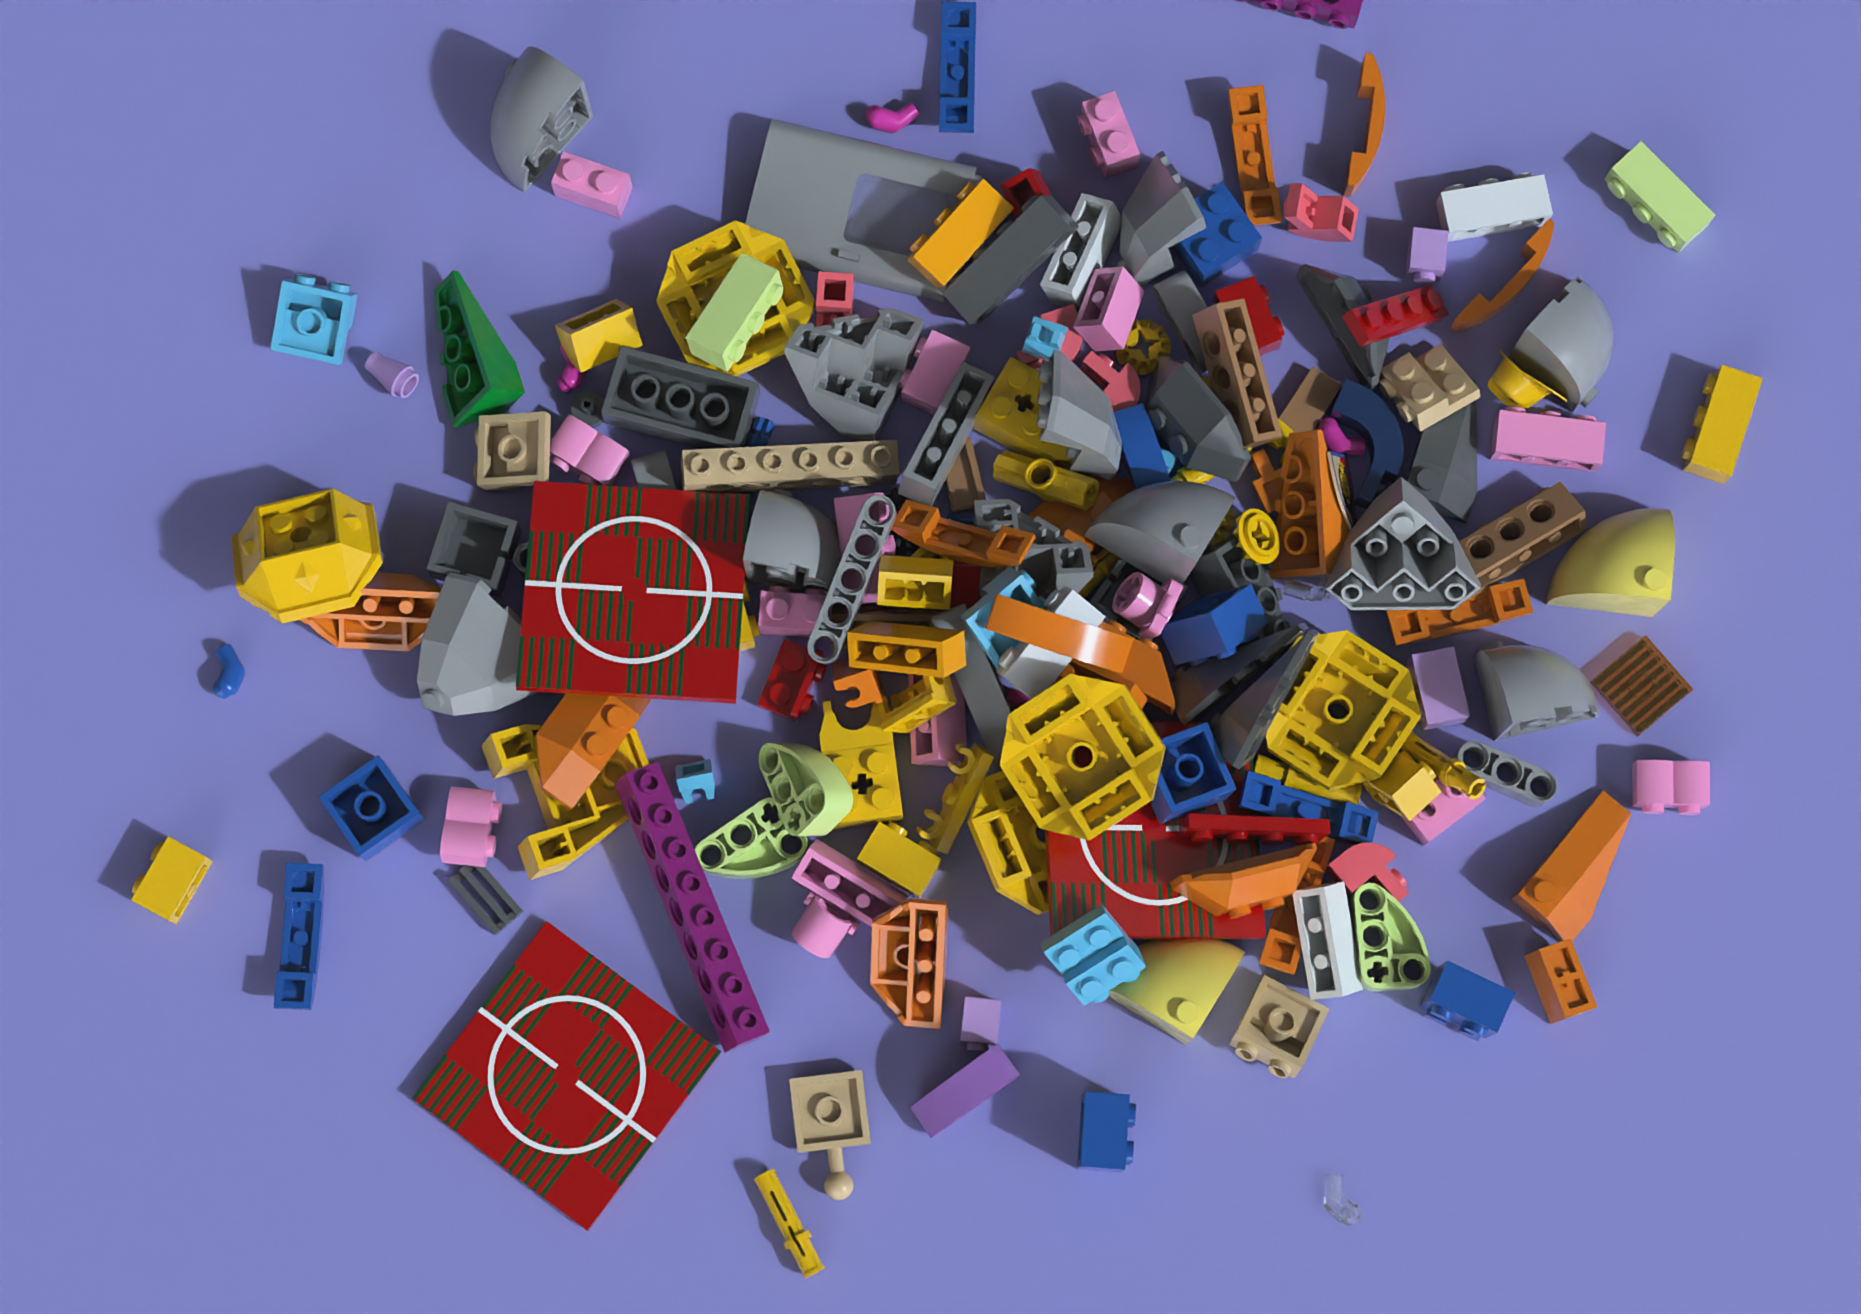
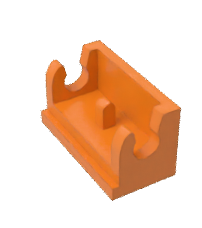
M849 658L833 664V684L836 691L859 689L860 691L857 698H850L845 702L847 707L855 708L874 701L876 704L883 702V682L878 670L849 667Z
M1571 938L1538 949L1524 956L1550 1025L1597 1008Z

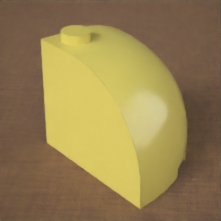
M1645 508L1623 512L1598 523L1576 540L1559 562L1550 582L1546 604L1653 617L1671 601L1675 529L1670 509Z
M1153 939L1137 946L1140 949L1146 968L1141 970L1136 980L1122 982L1112 988L1109 997L1187 1045L1195 1037L1245 951L1221 939Z

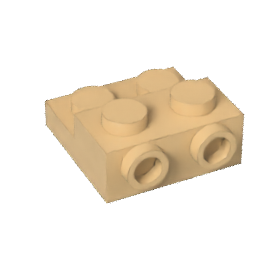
M1441 344L1417 358H1414L1409 352L1384 366L1380 374L1381 380L1378 381V386L1387 400L1392 398L1396 402L1397 409L1403 420L1407 423L1411 421L1420 432L1480 398V390Z
M546 411L479 416V426L475 429L474 434L475 443L478 447V458L473 468L477 486L489 492L521 490V486L534 485V481L549 482L551 415Z
M1264 975L1229 1045L1236 1048L1235 1053L1243 1060L1254 1061L1257 1059L1269 1065L1268 1070L1272 1075L1282 1079H1286L1288 1076L1295 1079L1308 1057L1329 1012V1008Z

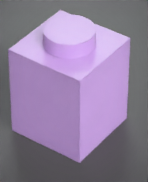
M1413 227L1408 237L1405 278H1412L1415 283L1425 285L1433 284L1435 281L1440 282L1445 272L1449 231Z
M965 996L960 1043L967 1044L968 1051L985 1053L989 1050V1046L994 1047L997 1045L1002 1000Z

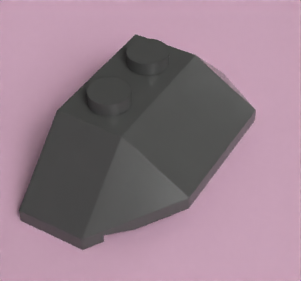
M1304 264L1299 267L1296 275L1297 281L1360 385L1374 392L1379 381L1390 338L1360 347L1342 318L1349 310L1372 303V297L1368 289L1363 284L1359 286L1356 279L1352 276Z
M1168 355L1161 356L1149 378L1145 409L1153 429L1157 431L1170 447L1173 454L1180 459L1186 468L1233 482L1239 480L1251 456L1248 450L1243 448L1240 432L1231 413L1188 362L1171 358Z

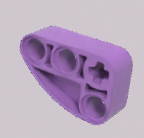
M997 1044L948 1078L911 1106L910 1109L930 1138H933L1013 1082L1020 1074L1000 1045Z

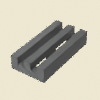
M466 865L455 876H451L448 879L451 885L496 936L524 912L486 867ZM474 869H477L508 904L513 910L507 915L471 874ZM466 878L498 915L501 921L497 925L462 886L460 881Z

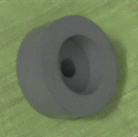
M583 391L577 394L571 403L572 416L592 428L598 427L604 422L601 414L605 401L604 398L595 391Z

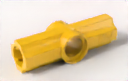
M1005 450L1002 454H998L993 464L994 472L992 477L997 482L1037 494L1045 502L1058 501L1087 511L1091 506L1094 507L1099 496V482L1096 479L1054 466L1048 459L1039 458L1035 460ZM1050 477L1045 483H1042L1044 479Z

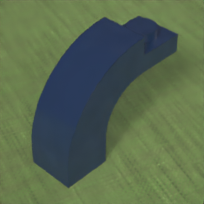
M1345 379L1329 417L1334 418L1337 423L1354 430L1365 439L1370 454V465L1355 505L1368 509L1372 500H1375L1385 490L1387 482L1381 479L1394 483L1399 475L1404 452L1403 437L1398 421L1389 406L1368 388Z

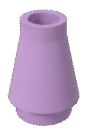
M379 352L372 353L365 363V369L372 373L394 397H408L415 390L419 382V375L415 373L414 367L383 356Z

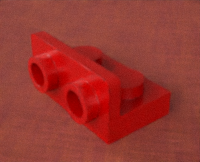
M784 639L758 701V708L798 723L801 714L808 715L815 697L810 694L814 681L819 683L822 681L828 664H822L812 659L808 653V648ZM816 649L817 655L824 658V651Z

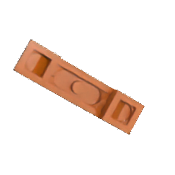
M1366 52L1360 67L1357 97L1370 99L1363 153L1352 152L1348 161L1343 195L1351 197L1365 179L1378 150L1385 121V93L1382 76L1373 54Z
M1255 85L1228 89L1233 151L1243 211L1254 226L1282 223L1278 187L1275 186L1267 129L1268 115L1264 86Z
M1548 219L1524 245L1520 254L1528 262L1490 302L1478 293L1455 318L1450 327L1451 329L1458 332L1477 326L1500 313L1519 296L1534 276L1546 255L1554 229V222L1551 219Z
M907 499L896 515L891 529L908 541L935 554L959 562L985 567H1013L1020 565L1036 539L1034 533L1004 525L1001 526L997 533L940 517L937 507Z
M1523 578L1490 586L1471 599L1464 601L1456 609L1387 610L1386 616L1394 645L1402 646L1483 629L1518 619L1534 612Z
M997 593L985 629L1118 673L1123 672L1134 640L1133 638Z
M1325 837L1318 842L1317 850L1296 890L1321 884L1335 839ZM1291 894L1283 899L1284 905L1273 910L1259 964L1294 975L1302 948L1293 895Z

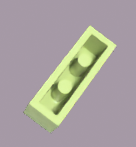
M1642 141L1617 162L1604 179L1608 183L1609 190L1617 198H1623L1632 207L1634 215L1641 222L1649 223L1658 232L1659 240L1666 247H1673L1678 253L1699 235L1716 216Z
M741 253L685 337L691 354L728 372L732 364L742 358L746 349V343L752 334L758 333L761 329L765 314L771 305L774 306L779 302L783 293L779 271Z

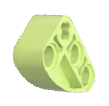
M766 743L762 746L759 752V766L787 832L792 836L827 835L850 812L853 805L852 790L839 768L823 753L807 745L799 743Z
M767 797L703 839L696 846L695 852L704 873L730 879H753L774 875L801 862L809 849L806 836L790 835L785 829L779 813L777 814L778 822L772 824L770 820L766 823L763 821L766 818L764 812L766 809L772 808L773 812L777 810L773 798ZM738 828H747L751 831L752 837L748 843L737 845L732 841L733 832ZM786 838H799L802 841L801 850L796 854L785 853L782 850V844ZM709 848H716L721 852L720 861L713 866H708L702 862V854Z
M1376 883L1361 885L1353 892L1350 898V913L1362 988L1377 992L1412 989L1420 986L1428 980L1431 966L1423 936L1416 923L1396 898ZM1370 892L1376 897L1377 907L1374 910H1366L1361 906L1359 901L1361 893ZM1373 928L1378 931L1381 937L1379 946L1373 947L1366 944L1363 939L1365 929ZM1405 962H1414L1419 966L1421 973L1418 980H1410L1404 975L1403 966ZM1373 965H1377V970H1383L1384 976L1378 979L1377 983L1374 982V977L1369 978L1367 975V971L1372 969Z

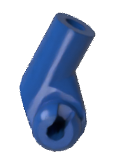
M225 644L215 651L223 669L218 681L213 685V691L218 697L223 699L234 695L239 690L245 676V669L231 644Z

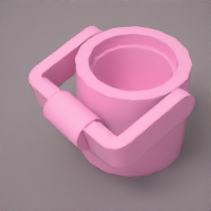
M1140 572L1132 573L1123 581L1115 593L1112 604L1113 611L1140 628L1139 636L1152 639L1161 634L1165 624L1172 616L1183 585L1170 579L1163 582L1160 586Z
M811 891L803 902L807 905V908L792 928L791 934L797 943L807 951L821 958H829L847 933L851 936L853 935L860 922L845 910Z

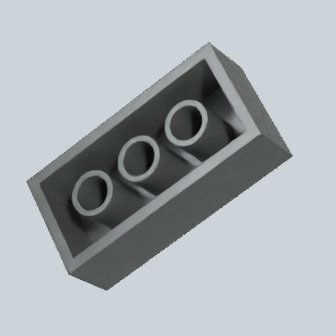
M621 346L601 414L606 424L699 449L745 447L760 397L759 383Z

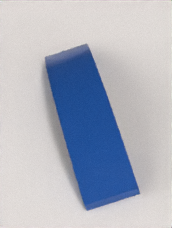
M942 1L939 132L974 133L976 2Z
M1143 403L1115 411L1114 416L1122 440V453L1133 489L1135 490L1154 483L1171 481L1156 434Z
M1251 771L1245 772L1238 807L1262 817L1330 819V834L1327 837L1335 839V841L1354 845L1373 843L1379 814L1378 811L1350 802L1338 803L1281 785L1280 780Z
M286 862L283 899L286 902L280 970L276 973L273 1008L312 1010L322 938L324 865Z

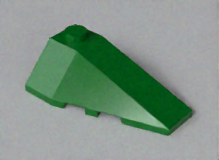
M452 270L435 288L434 298L437 331L443 333L444 352L440 353L439 356L440 365L446 366L448 384L442 386L443 399L452 427L459 428L479 421V416L496 415L506 412L525 393V389L516 362L459 271Z

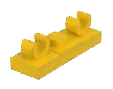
M976 743L973 744L971 750L963 744H956L955 749L961 754H965V759L960 764H954L950 761L947 763V766L959 775H956L953 783H949L944 790L942 796L943 809L940 815L932 809H925L924 814L929 819H933L934 824L929 829H923L919 826L916 828V831L922 838L928 839L937 851L947 855L994 759V756L985 747Z

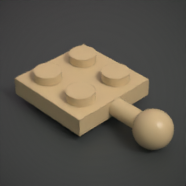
M856 1070L789 1079L797 1152L827 1150L830 1174L824 1181L825 1192L834 1200H844L850 1196L854 1185L851 1176L844 1171L842 1148L871 1144L863 1071Z

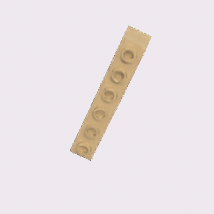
M897 440L682 450L680 459L682 490L738 493L758 492L761 490L772 491V489L798 490L895 485L900 475Z

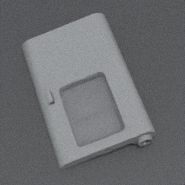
M772 119L745 224L751 228L783 239L800 269L816 273L818 271L854 274V282L944 303L945 296L942 293L948 288V283L938 289L906 260L913 253L909 247L922 233L928 236L933 231L936 225L932 221L945 207L952 210L960 201L956 197L957 193L969 181L975 184L982 180V176L976 174L977 167Z

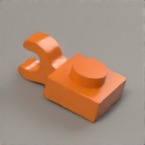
M1262 449L1251 455L1250 463L1259 476V479L1253 481L1251 485L1265 513L1269 515L1276 512L1274 511L1276 499H1281L1284 480L1281 476L1282 468L1274 471L1265 450Z

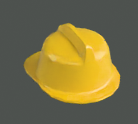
M1499 350L1504 358L1488 381L1487 386L1508 407L1529 408L1550 393L1565 402L1568 401L1557 392L1523 372Z

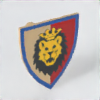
M1329 451L1327 456L1335 492L1349 531H1351L1356 524V513L1348 457L1346 454Z

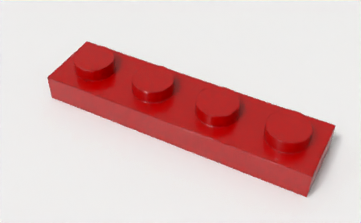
M1428 285L1353 308L1344 314L1342 318L1358 345L1362 347L1440 322L1449 313L1443 304L1440 294L1434 290L1432 285Z
M1189 813L1179 822V837H1191V841L1195 843H1206L1213 841V838L1226 839V842L1229 844H1244L1248 840H1261V843L1267 846L1281 845L1284 841H1296L1297 846L1315 842L1317 846L1318 842L1330 834V819Z

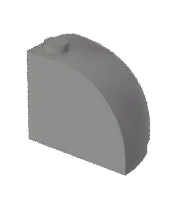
M528 46L519 58L514 60L505 72L506 77L497 92L490 117V141L496 162L505 176L524 193L593 117L584 80L556 58L533 46Z
M1577 276L1575 280L1573 279L1562 290V294L1556 300L1553 299L1531 322L1508 356L1526 374L1568 400L1565 402L1551 394L1571 412L1579 404L1586 408L1599 393L1595 386L1607 370L1612 356L1614 344L1613 326L1605 304L1598 294Z
M1167 481L1146 485L1125 494L1110 504L1095 519L1084 536L1161 583L1173 579L1183 584L1228 512L1235 497L1213 486L1197 482Z
M772 489V492L761 490L754 507L743 555L748 582L787 587L800 592H805L806 589H820L828 593L842 559L837 524L819 509L792 498L793 493L781 489Z
M1496 641L1482 645L1481 650L1473 657L1494 741L1600 716L1597 699L1585 675L1570 660L1552 650L1530 645L1503 646L1502 641Z

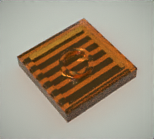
M1646 635L1590 682L1637 737L1694 690Z

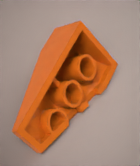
M1322 430L1289 433L1281 476L1284 480L1281 499H1276L1274 511L1278 512L1275 526L1279 533L1280 550L1278 556L1273 561L1274 567L1269 569L1271 579L1330 576L1348 536V527L1333 484L1327 456L1328 451Z
M1603 790L1511 900L1559 941L1569 938L1573 941L1592 918L1631 813Z

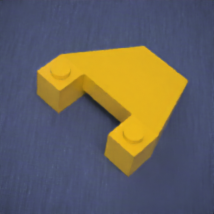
M523 724L490 734L481 745L493 779L527 770L548 830L527 836L517 846L529 881L564 870L629 820L614 784L625 773L649 765L636 728L630 730L604 768L571 810L541 790L535 735L542 725Z

